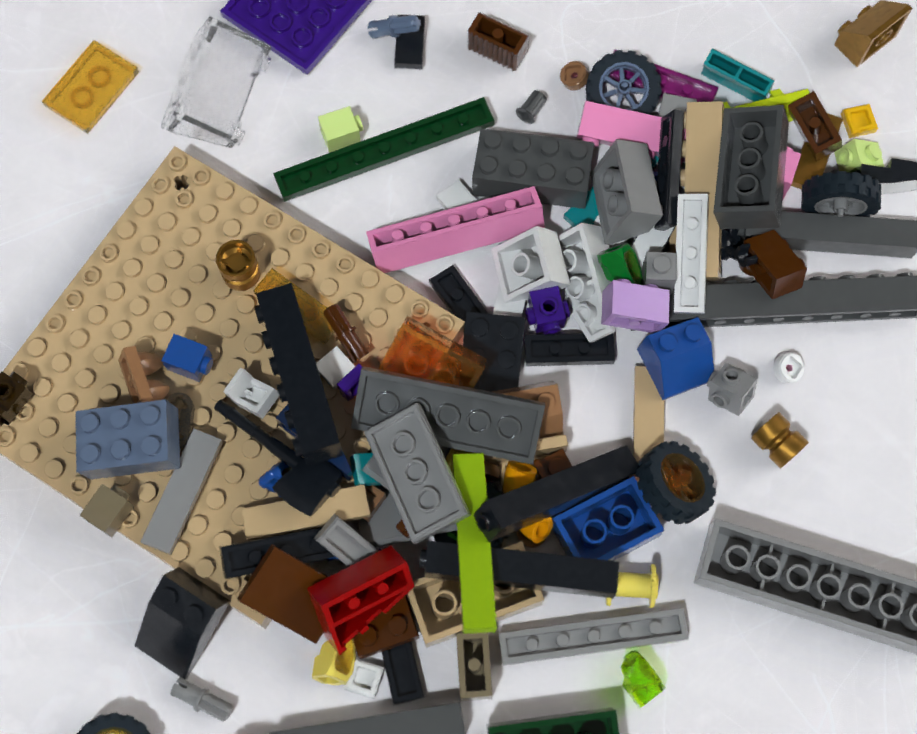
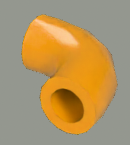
M512 460L508 461L504 475L503 494L534 482L537 469L531 464ZM551 517L520 529V532L533 543H540L550 534L553 527V519Z

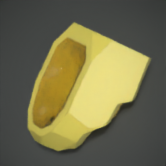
M353 639L345 645L347 649L340 656L328 640L323 643L320 654L314 659L312 679L328 685H346L353 674L356 659Z

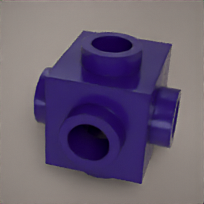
M554 286L529 292V308H526L528 324H534L536 334L542 332L544 334H555L560 332L565 327L566 318L570 317L567 301H562L559 287Z

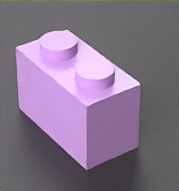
M626 279L613 280L602 291L601 324L649 333L661 331L669 324L670 290L661 289L654 284H633Z

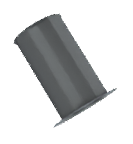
M534 90L522 107L516 109V115L523 122L533 124L534 117L547 101L546 96L542 92Z

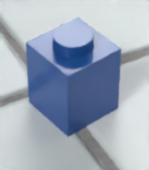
M177 334L173 335L161 360L167 370L197 382L201 381L203 375H207L213 365L212 354L208 346Z

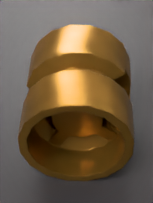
M230 240L218 249L216 264L228 287L236 291H246L258 282L260 267L252 247L247 242Z
M778 412L751 439L762 450L769 449V458L781 469L809 442L798 430L790 431L789 421Z

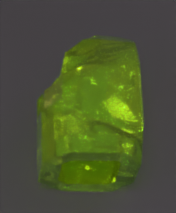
M630 651L624 656V661L621 665V671L624 675L622 686L640 709L665 690L666 687L638 651Z

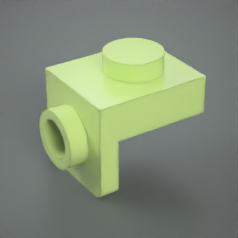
M853 139L835 151L839 171L852 173L858 170L862 164L884 167L882 152L878 142Z

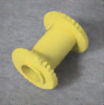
M651 564L650 573L618 572L617 594L615 597L649 598V608H653L658 597L656 566ZM606 598L607 606H611L612 598Z

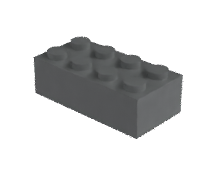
M784 105L724 108L713 212L720 229L780 228L789 127Z
M481 129L472 175V195L495 197L535 186L541 204L585 209L594 142Z

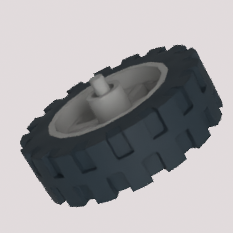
M837 171L835 174L827 172L823 173L822 176L815 175L811 180L807 179L802 185L801 209L804 210V213L838 215V217H843L844 215L870 217L871 214L875 215L881 209V184H879L876 178L872 179V176L867 174L862 176L858 172L850 174L846 173V171Z

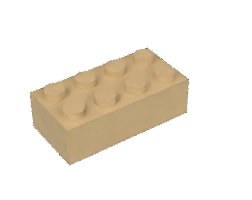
M522 541L501 548L526 551ZM425 577L414 580L415 587L407 596L426 648L455 638L456 633H463L460 581ZM494 585L496 622L541 606L544 602L541 590Z

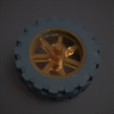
M666 441L657 445L640 459L638 463L640 467L636 470V477H639L637 482L638 488L643 491L644 495L642 497L646 503L649 502L652 506V511L656 514L660 513L662 519L668 522L672 520L674 524L678 525L684 522L688 524L706 513L713 506L715 500L712 498L716 495V488H713L712 484L715 482L713 476L708 473L709 468L707 464L701 462L700 456L696 452L692 453L687 445L683 444L680 446L676 441H671L670 443Z

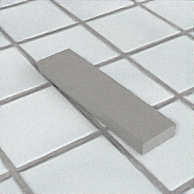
M193 428L180 456V469H174L141 539L142 544L169 555L172 554L223 444L222 439Z

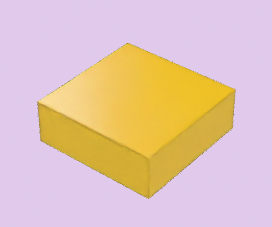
M870 104L842 110L841 117L849 138L876 133L878 130Z

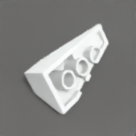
M580 223L558 235L570 281V286L561 289L560 295L563 300L569 303L573 310V317L587 340L593 343L615 332L614 326L601 324L602 291L611 281L606 279L598 262L597 255L609 249V245L604 243L601 226Z

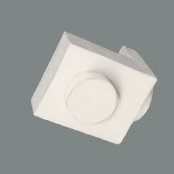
M243 368L237 371L224 389V393L237 406L262 419L279 397V393L275 388L253 378Z

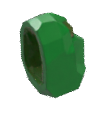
M628 243L611 247L597 255L598 262L607 280L612 282L617 279H626L633 284L642 285L641 267L635 251Z

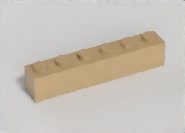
M723 101L687 102V111H684L683 129H686V140H682L681 158H685V169H680V186L685 187V194L709 195L706 281H721L722 229H720L713 212L725 108Z

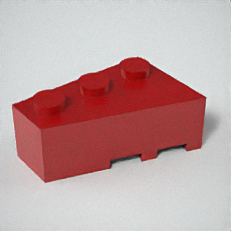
M390 545L308 587L307 590L325 638L340 656L347 649L345 645L359 632L363 635L369 629L368 624L382 611L386 614L415 585L407 561Z

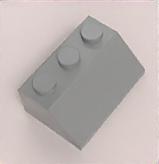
M616 139L591 172L604 243L608 245L649 232L663 216V207L660 204L657 182L654 178L652 159L649 156L647 144Z

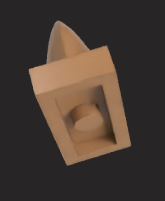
M136 346L123 348L118 359L132 403L162 400L168 394L170 386L157 380L147 379L146 376L153 374L164 365L161 361L163 356L150 352H137Z

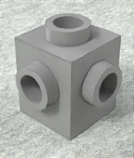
M725 363L719 372L714 371L707 382V386L710 387L708 400L717 407L724 408L739 416L754 398L757 378L747 374L740 368Z

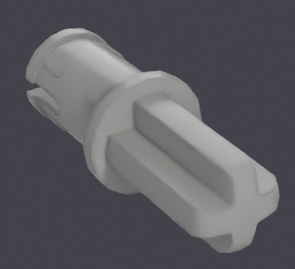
M182 677L176 680L179 683L178 685L174 683L170 695L194 706V711L198 712L201 710L220 721H226L230 717L233 710L232 704L209 693V688L202 689L184 680Z

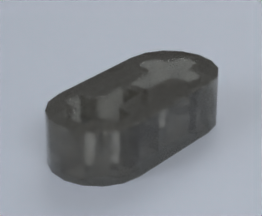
M177 392L171 394L166 400L174 406H177L179 401H182L187 409H181L180 419H178L179 432L184 436L179 439L180 452H182L193 431L195 407L188 395Z

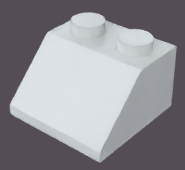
M535 226L491 249L505 303L528 300L530 291L558 286L559 290L570 286L556 231Z

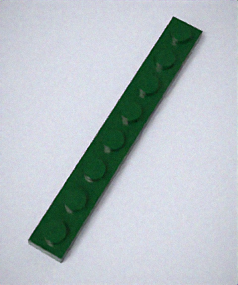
M482 97L273 173L283 201L286 202L478 132L481 129L494 126V118L485 98Z

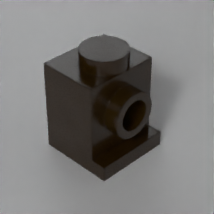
M2 371L0 373V417L11 423L33 394L25 387L28 381L20 375L12 372L9 376Z

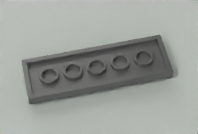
M362 367L351 428L366 431L411 405L419 403L439 446L472 453H484L487 456L533 465L545 410L544 402Z

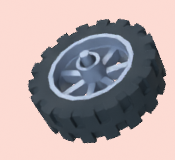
M617 50L613 54L608 53L604 55L599 62L597 61L594 64L586 83V101L612 106L605 98L616 95L618 99L615 107L619 108L622 99L626 98L632 107L626 110L651 115L661 96V77L656 72V66L653 63L650 64L646 56L642 54L639 56L635 54V51L628 50V52ZM619 70V83L608 77V75ZM624 70L631 71L635 75L630 80L624 78ZM640 78L644 89L633 88L632 84ZM604 81L616 89L603 93ZM629 93L643 94V97L636 105Z

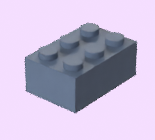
M168 400L75 411L77 473L92 480L180 469L178 408Z

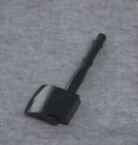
M222 399L215 404L214 409L223 415L226 420H230L250 435L252 439L254 438L274 456L292 468L272 487L289 505L311 517L325 503L329 496L332 498L338 493L341 488L339 484L342 481L343 473L329 462L324 461L307 467L303 457L297 458L295 451L261 429V426H257L239 413L235 407H231Z

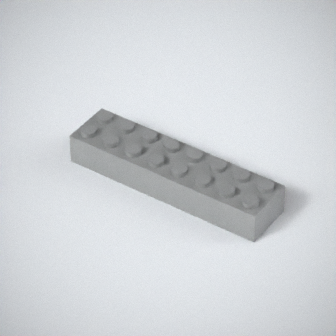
M715 519L709 525L694 584L917 654V581L719 519Z

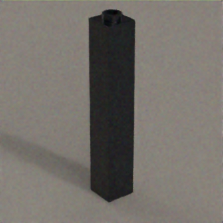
M626 445L489 499L482 504L473 516L476 519L479 530L484 533L488 542H491L573 508L633 476L636 477V470L640 466Z
M428 541L427 550L421 549L419 568L425 569V578L460 581L458 544ZM491 548L494 585L614 598L617 594L618 561Z

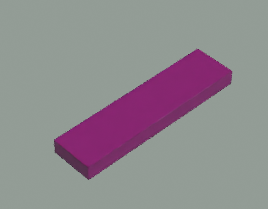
M654 64L657 68V74L661 77L660 85L662 92L660 98L665 93L697 99V102H713L718 90L717 86ZM619 70L612 72L608 77L619 82ZM624 70V78L630 80L635 75L631 71ZM640 78L632 84L633 88L644 89Z

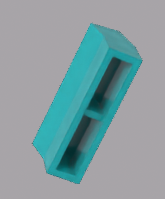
M711 49L701 72L705 77L754 102L766 99L774 84V80L714 49Z

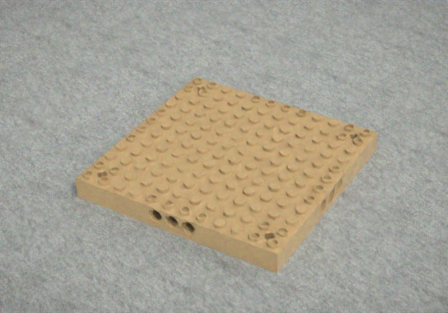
M174 146L3 370L9 376L12 372H15L28 381L25 387L33 395L10 424L6 425L3 423L4 419L0 417V455L82 509L86 507L101 484L109 489H112L114 485L121 488L130 495L127 500L134 508L117 532L173 569L180 567L230 600L229 606L266 630L272 619L246 606L237 599L252 574L225 579L219 547L247 541L241 509L284 501L277 493L263 489L258 482L262 475L275 464L281 462V460L214 409L215 404L222 399L231 407H235L239 413L254 424L261 426V429L295 451L292 439L295 438L281 428L276 420L278 414L288 404L287 401L281 402L279 396L262 419L237 406L224 393V389L240 368L247 370L253 378L276 390V385L282 383L280 375L274 376L269 362V358L274 357L272 348L266 349L261 332L267 329L265 322L259 324L254 306L259 305L256 293L292 283L316 363L336 346L351 361L340 341L335 340L337 335L323 314L326 308L333 304H338L351 326H356L355 332L369 352L354 362L355 366L360 364L362 367L429 380L435 378L463 336L465 321ZM230 240L247 242L252 247L260 267L258 282L246 291H236L228 287L216 264L218 249ZM429 331V337L419 338V332ZM177 334L208 346L213 358L210 372L207 375H203L201 381L197 382L169 371L163 365L153 374L146 376V378L157 380L170 386L168 394L162 400L166 399L178 408L180 456L193 428L222 439L223 444L172 554L169 555L142 544L141 539L174 469L92 480L77 473L75 411L133 404L118 362L123 348L136 346L137 352H150L164 356L173 335ZM320 375L342 450L352 470L350 457L353 454L373 453L364 431L351 428L356 396L351 401H347L340 394L338 387L334 390ZM291 467L286 468V469L282 472V477H283L289 470H291L292 468H291ZM342 476V481L339 484L341 485L340 489L354 487V479L352 478L349 482Z

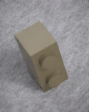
M456 633L460 701L492 699L488 633Z

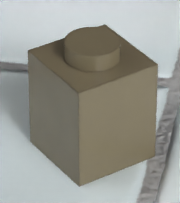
M101 484L80 516L105 534L113 537L134 506L127 500L130 495L116 485L109 489Z

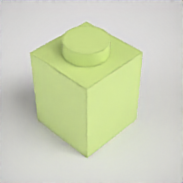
M350 106L318 116L320 130L329 153L361 142L359 132L363 131V126L359 115L354 116Z

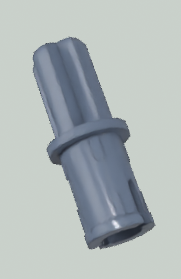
M391 15L388 19L370 21L368 28H378V30L368 31L373 39L384 36L397 38L400 34L417 32L421 21L418 20L416 15L403 17Z

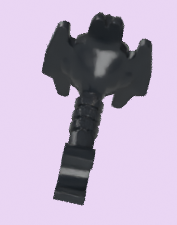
M722 229L721 260L731 258L738 261L741 267L755 265L758 257L757 255L749 256L748 251L751 245L749 243L743 245L741 237L737 235V229H728V231Z

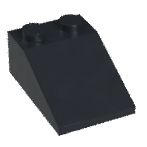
M178 567L164 574L149 600L134 646L186 680L229 605L230 600Z

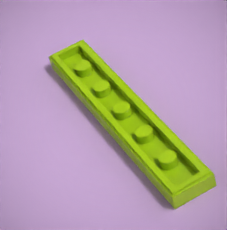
M484 453L453 454V477L471 514L456 523L463 634L496 632L497 623L491 544L486 539L484 533L479 530L476 519L473 516L482 504L487 501Z

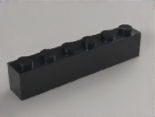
M292 283L256 293L259 305L254 306L259 324L265 322L267 329L261 332L266 349L272 348L274 357L269 358V362L274 376L280 375L282 382L276 385L281 402L287 401L289 410L284 412L289 430L295 428L298 437L292 439L297 458L303 456L308 467L343 456L342 447Z

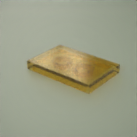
M93 40L46 95L42 103L45 107L88 134L137 76L139 70L130 62Z

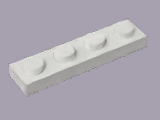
M678 194L676 232L677 280L674 290V313L705 314L708 194Z

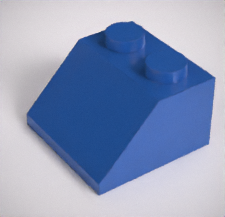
M699 317L647 335L637 348L662 400L707 384L711 374L714 372L712 343Z

